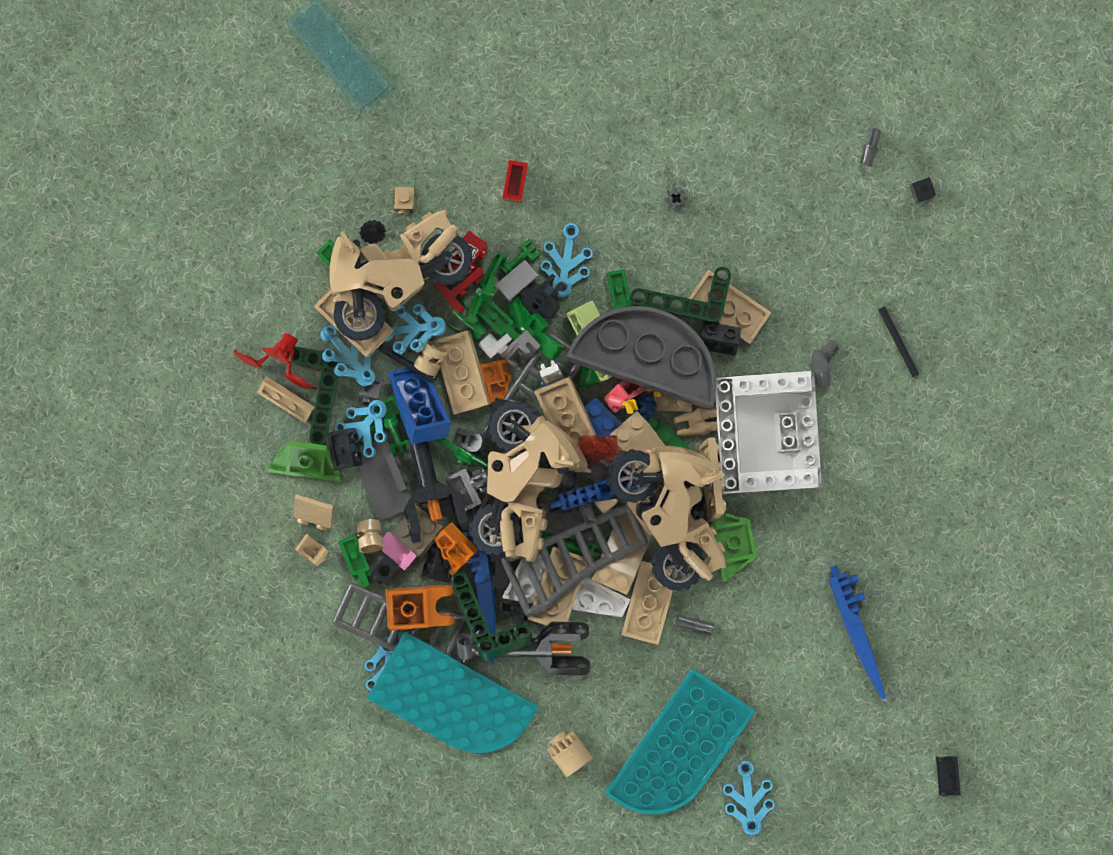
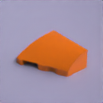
M506 359L480 364L490 402H494L495 398L504 399L509 391L508 384L512 378V375H510V363Z
M452 522L434 539L441 550L443 559H448L452 568L449 571L451 575L457 572L478 551Z

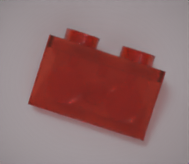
M582 435L579 437L580 450L589 462H598L600 460L613 462V458L616 455L619 456L620 452L623 451L618 449L617 435Z

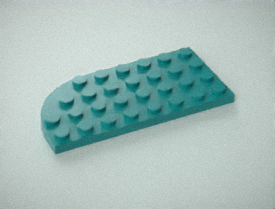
M406 631L403 633L367 696L368 700L446 744L471 753L492 752L511 744L526 730L539 708L534 703Z
M692 667L609 784L604 794L623 807L643 814H663L684 806L698 794L756 710Z

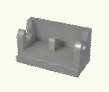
M524 260L499 281L496 286L510 302L513 297L539 276Z
M526 330L502 353L501 357L505 358L511 366L517 367L518 364L514 361V357H517L524 364L539 349L540 345Z
M466 469L447 477L450 486L462 494L466 511L482 504L477 491L471 485V479Z

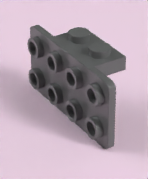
M388 439L381 443L376 440L372 441L376 454L371 458L364 456V445L359 447L363 455V465L357 466L379 520H384L404 512V507L411 498L406 486L409 484L405 473L401 474L399 469L402 466L398 456L394 457ZM370 448L367 450L368 455L372 454V450Z

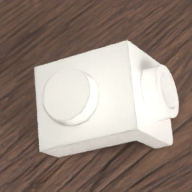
M490 333L478 345L491 359L497 352L501 355L508 348L507 343L512 338L506 334L498 341Z

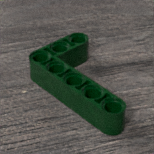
M719 267L715 270L708 302L641 288L632 291L630 300L634 306L655 308L673 315L716 323L723 316L731 272L726 267ZM718 272H726L728 278L725 281H720L717 278ZM721 290L724 297L717 300L713 297V292ZM636 293L644 295L645 298L642 302L637 303L634 301L633 297ZM661 297L663 304L659 307L654 306L652 303L653 298ZM673 301H680L682 308L675 311L672 309L671 304ZM692 305H699L701 312L694 315L690 312V307ZM717 309L720 315L718 318L713 319L709 316V311Z
M295 346L293 350H298L300 357L298 360H292V364L322 369L309 439L312 444L325 445L328 440L327 433L330 430L339 376L334 373L335 367H329L328 362L323 360L322 353L324 351ZM311 354L319 356L317 363L311 364L309 362ZM327 376L334 378L332 386L324 384V379ZM323 395L330 396L331 401L328 405L321 403ZM321 413L327 416V421L324 424H319L317 421V417ZM317 432H321L324 436L323 441L320 443L314 441V435Z
M458 571L451 576L454 594L481 659L489 661L531 644L532 634L527 624H518L491 634L466 573ZM464 581V584L456 585L457 582ZM466 597L471 598V599H470L469 601H467V602L462 601V600H463L464 598H466ZM471 614H477V617L470 618L469 616ZM479 630L485 631L483 634H476ZM521 633L528 634L526 637H519ZM508 640L509 643L501 644V641ZM485 647H491L489 651L482 650Z

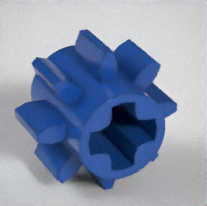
M641 395L640 400H635L638 410L634 411H638L644 419H650V414H655L657 411V403L653 400L654 397Z

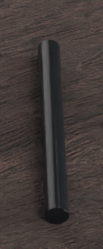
M886 307L878 309L912 377L919 375Z
M383 344L376 349L432 383L436 381L437 376L421 372L414 366L413 362Z

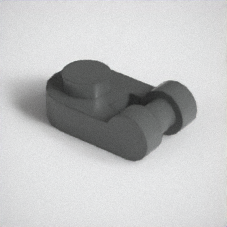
M457 428L456 433L458 434L456 440H453L454 444L473 453H479L485 448L486 441L482 435Z

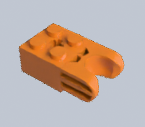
M450 585L385 589L387 627L390 630L447 626L455 623L453 616L450 614H439L435 608L438 599L450 596L453 593V587ZM408 604L411 608L405 613L403 607Z

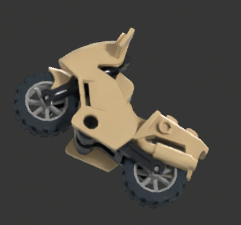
M446 210L434 214L429 212L421 217L423 221L416 225L413 222L405 228L406 232L400 235L403 244L396 251L383 252L376 244H370L361 248L359 240L356 239L352 242L343 231L340 233L342 237H337L331 256L330 287L332 294H335L332 302L336 303L334 321L344 336L352 340L363 341L379 333L385 322V308L380 298L384 299L389 310L396 311L424 288L423 279L429 277L438 284L445 285L455 284L466 277L472 266V251L466 240L457 235L459 229L454 224L451 225L446 217L448 215ZM436 229L444 231L443 233L437 234L434 237L430 238L424 245L422 254L420 255L421 246L429 238V236ZM452 245L458 250L451 253L449 252V246ZM460 252L461 262L452 259V257ZM450 262L459 264L460 266L455 271H453ZM448 266L450 273H444L441 270L443 267ZM393 292H401V298H393ZM364 301L371 305L365 310ZM349 306L354 312L353 314L345 315L346 309ZM372 308L374 311V318L366 315V312L371 310ZM354 317L355 320L350 326L346 318ZM365 318L372 320L368 327H365L363 321ZM358 320L361 321L363 329L354 328Z
M518 401L507 402L505 405L497 408L498 410L492 414V420L489 422V433L492 436V441L497 447L507 452L502 454L492 451L488 455L487 493L495 497L494 504L486 505L484 508L482 507L473 516L474 520L470 525V535L473 537V543L478 549L486 554L494 556L506 555V557L520 558L522 556L526 557V561L534 562L539 550L543 548L542 530L545 531L547 527L546 511L538 509L536 504L538 495L545 487H558L563 473H566L570 478H574L576 472L593 473V470L588 469V463L582 451L561 428L548 420L546 421L544 416H539L531 406ZM514 414H522L518 422L515 420ZM509 415L512 419L511 423L504 421ZM525 417L528 420L529 425L521 424ZM503 424L507 425V431L505 432L502 431ZM512 432V439L509 441L505 435ZM516 436L519 437L521 440L515 442ZM521 453L515 458L510 457L513 454ZM491 517L490 523L486 524V521ZM484 526L490 528V532L484 534ZM490 535H494L492 543L486 539ZM498 536L502 538V543L496 544Z
M660 446L654 447L652 451L646 449L645 453L641 450L629 449L627 452H620L619 456L616 455L613 458V462H610L608 465L609 470L606 473L608 477L607 483L611 491L618 498L627 502V505L649 536L654 535L659 543V549L654 552V559L651 560L652 572L655 578L670 590L682 591V589L687 590L691 588V585L697 584L698 578H705L709 581L713 577L712 572L719 568L725 569L726 562L723 555L725 549L720 541H716L714 537L717 535L712 525L709 526L703 518L694 520L691 515L692 506L702 499L700 487L710 486L712 482L725 476L721 470L717 471L714 463L704 455L682 447ZM635 462L641 464L638 468H635ZM623 470L624 472H626V476L620 478V474ZM629 480L626 488H624L621 482ZM632 483L637 486L636 489L630 490ZM693 543H696L706 553L705 557H703L699 548ZM668 559L670 565L665 566V562ZM674 568L670 576L665 571ZM678 570L682 576L676 578L675 575Z

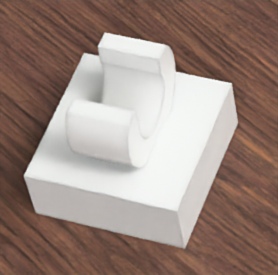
M550 360L552 365L548 368L541 364L542 370L539 372L546 385L564 378L561 369L554 360Z

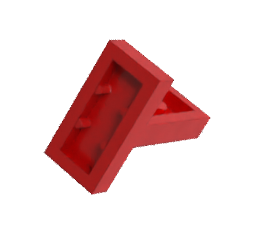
M478 267L451 291L444 284L435 283L434 286L452 308L460 314L465 309L456 297H463L469 291L467 288L472 283L476 286L484 279L482 277L484 272Z

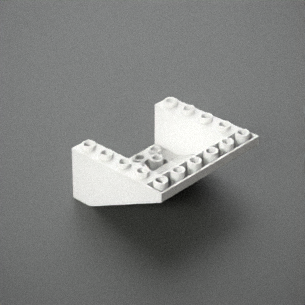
M803 371L716 378L719 455L722 472L725 475L721 477V481L724 484L722 494L822 488L815 373Z

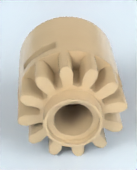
M573 730L567 734L562 731L550 740L552 745L547 749L566 777L593 758Z

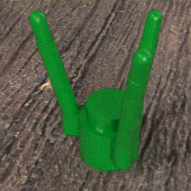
M463 297L459 298L462 304L468 310V303L464 300ZM452 310V313L468 326L467 330L471 331L472 339L478 341L486 331L483 327L485 324L479 318L475 324L467 323L461 314L456 310ZM447 323V326L459 333L464 332V330Z

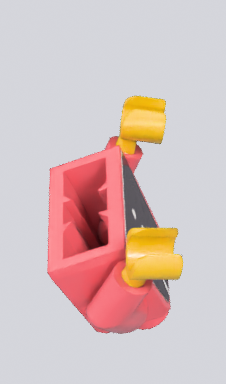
M622 381L604 397L607 402L606 408L610 412L615 413L626 408L627 413L632 414L633 410H638L635 400L644 392L650 393L653 390ZM653 391L654 397H660L664 395L662 393Z

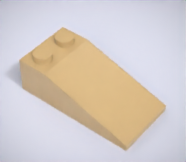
M638 411L613 431L606 440L618 455L622 451H629V449L641 450L645 453L646 449L652 451L654 447L665 446L650 424ZM635 462V468H638L641 464Z
M295 495L294 517L298 518V523L308 525L311 522L316 524L315 528L327 531V528L332 529L338 506L303 495Z
M627 512L619 515L617 520L628 544L638 541L639 538ZM642 527V529H643V531H644V533H645V535H646V537H647L648 544H649V541H650V539H651V536H649V535L646 533V531L644 530V528ZM612 530L607 541L611 553L622 548L614 530ZM648 544L595 570L591 580L627 595Z

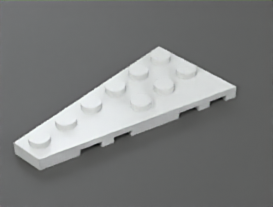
M538 553L534 562L531 563L541 582L546 566L540 553ZM521 560L515 574L528 603L533 604L537 593ZM585 577L582 579L572 610L622 617L630 599ZM510 582L502 599L519 602Z

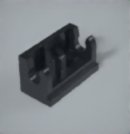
M957 756L936 757L939 795H961Z

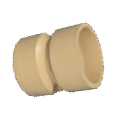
M428 341L423 346L422 354L418 355L414 366L425 374L436 376L441 367L439 362L444 361L448 351L438 343Z
M368 519L356 524L357 536L360 537L358 539L360 552L374 553L384 548L383 538L379 535L382 533L379 520Z

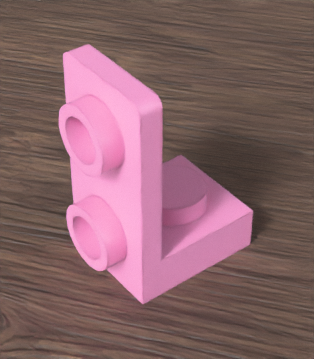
M387 532L383 537L384 548L382 551L405 571L418 555L393 536L392 533Z

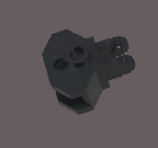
M553 273L542 284L531 283L521 293L523 305L533 314L539 313L542 318L550 319L560 309L557 296L559 295L558 292L565 285L561 281L553 289L549 285L556 277Z

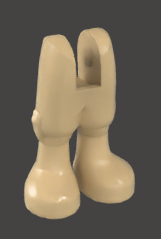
M716 406L711 410L698 408L695 411L675 417L674 423L688 421L690 427L676 431L677 436H704L710 433V431H718L717 421L705 422L709 418L717 417Z

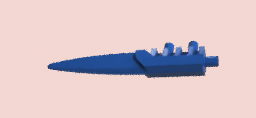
M603 480L593 485L557 494L558 499L549 501L551 509L560 506V509L563 511L586 503L612 498L614 493L611 491L607 480ZM629 480L621 482L624 488H626ZM632 483L630 490L637 488V486Z
M471 531L467 532L468 540L478 549L473 543V537L470 535ZM478 549L465 564H472V572H477L475 583L479 606L490 633L494 634L496 633V615L490 555Z
M837 565L832 566L830 570L833 577L829 578L828 581L848 635L871 682L882 700L887 701L860 616L856 614L860 611L857 603L866 600L864 593L854 595L851 584L859 582L858 576L856 574L847 577L846 572L840 574Z

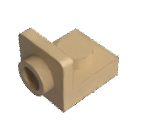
M395 187L394 210L398 211V214H410V211H414V187Z

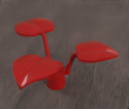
M284 333L280 342H277L273 348L263 347L262 350L266 355L261 360H255L250 356L238 353L236 349L233 351L244 363L258 369L262 368L261 364L269 356L278 359V361L287 365L284 376L291 383L305 389L317 388V386H311L302 378L293 375L290 371L293 354L295 353L293 349L298 339L288 333Z

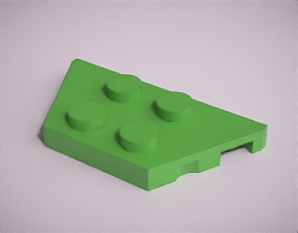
M288 440L268 468V472L334 482H341L342 480L340 470L334 471L331 454L325 445Z
M724 513L716 521H711V525L717 533L714 537L717 542H721L725 549L723 555L726 568L723 570L720 568L723 582H726L757 558L750 519Z

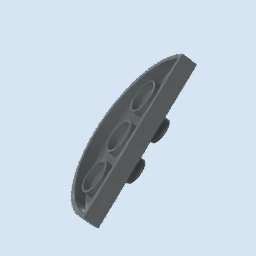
M631 306L602 314L581 330L565 357L566 361L709 410L714 406L716 373L707 347L689 325L676 316L659 309Z

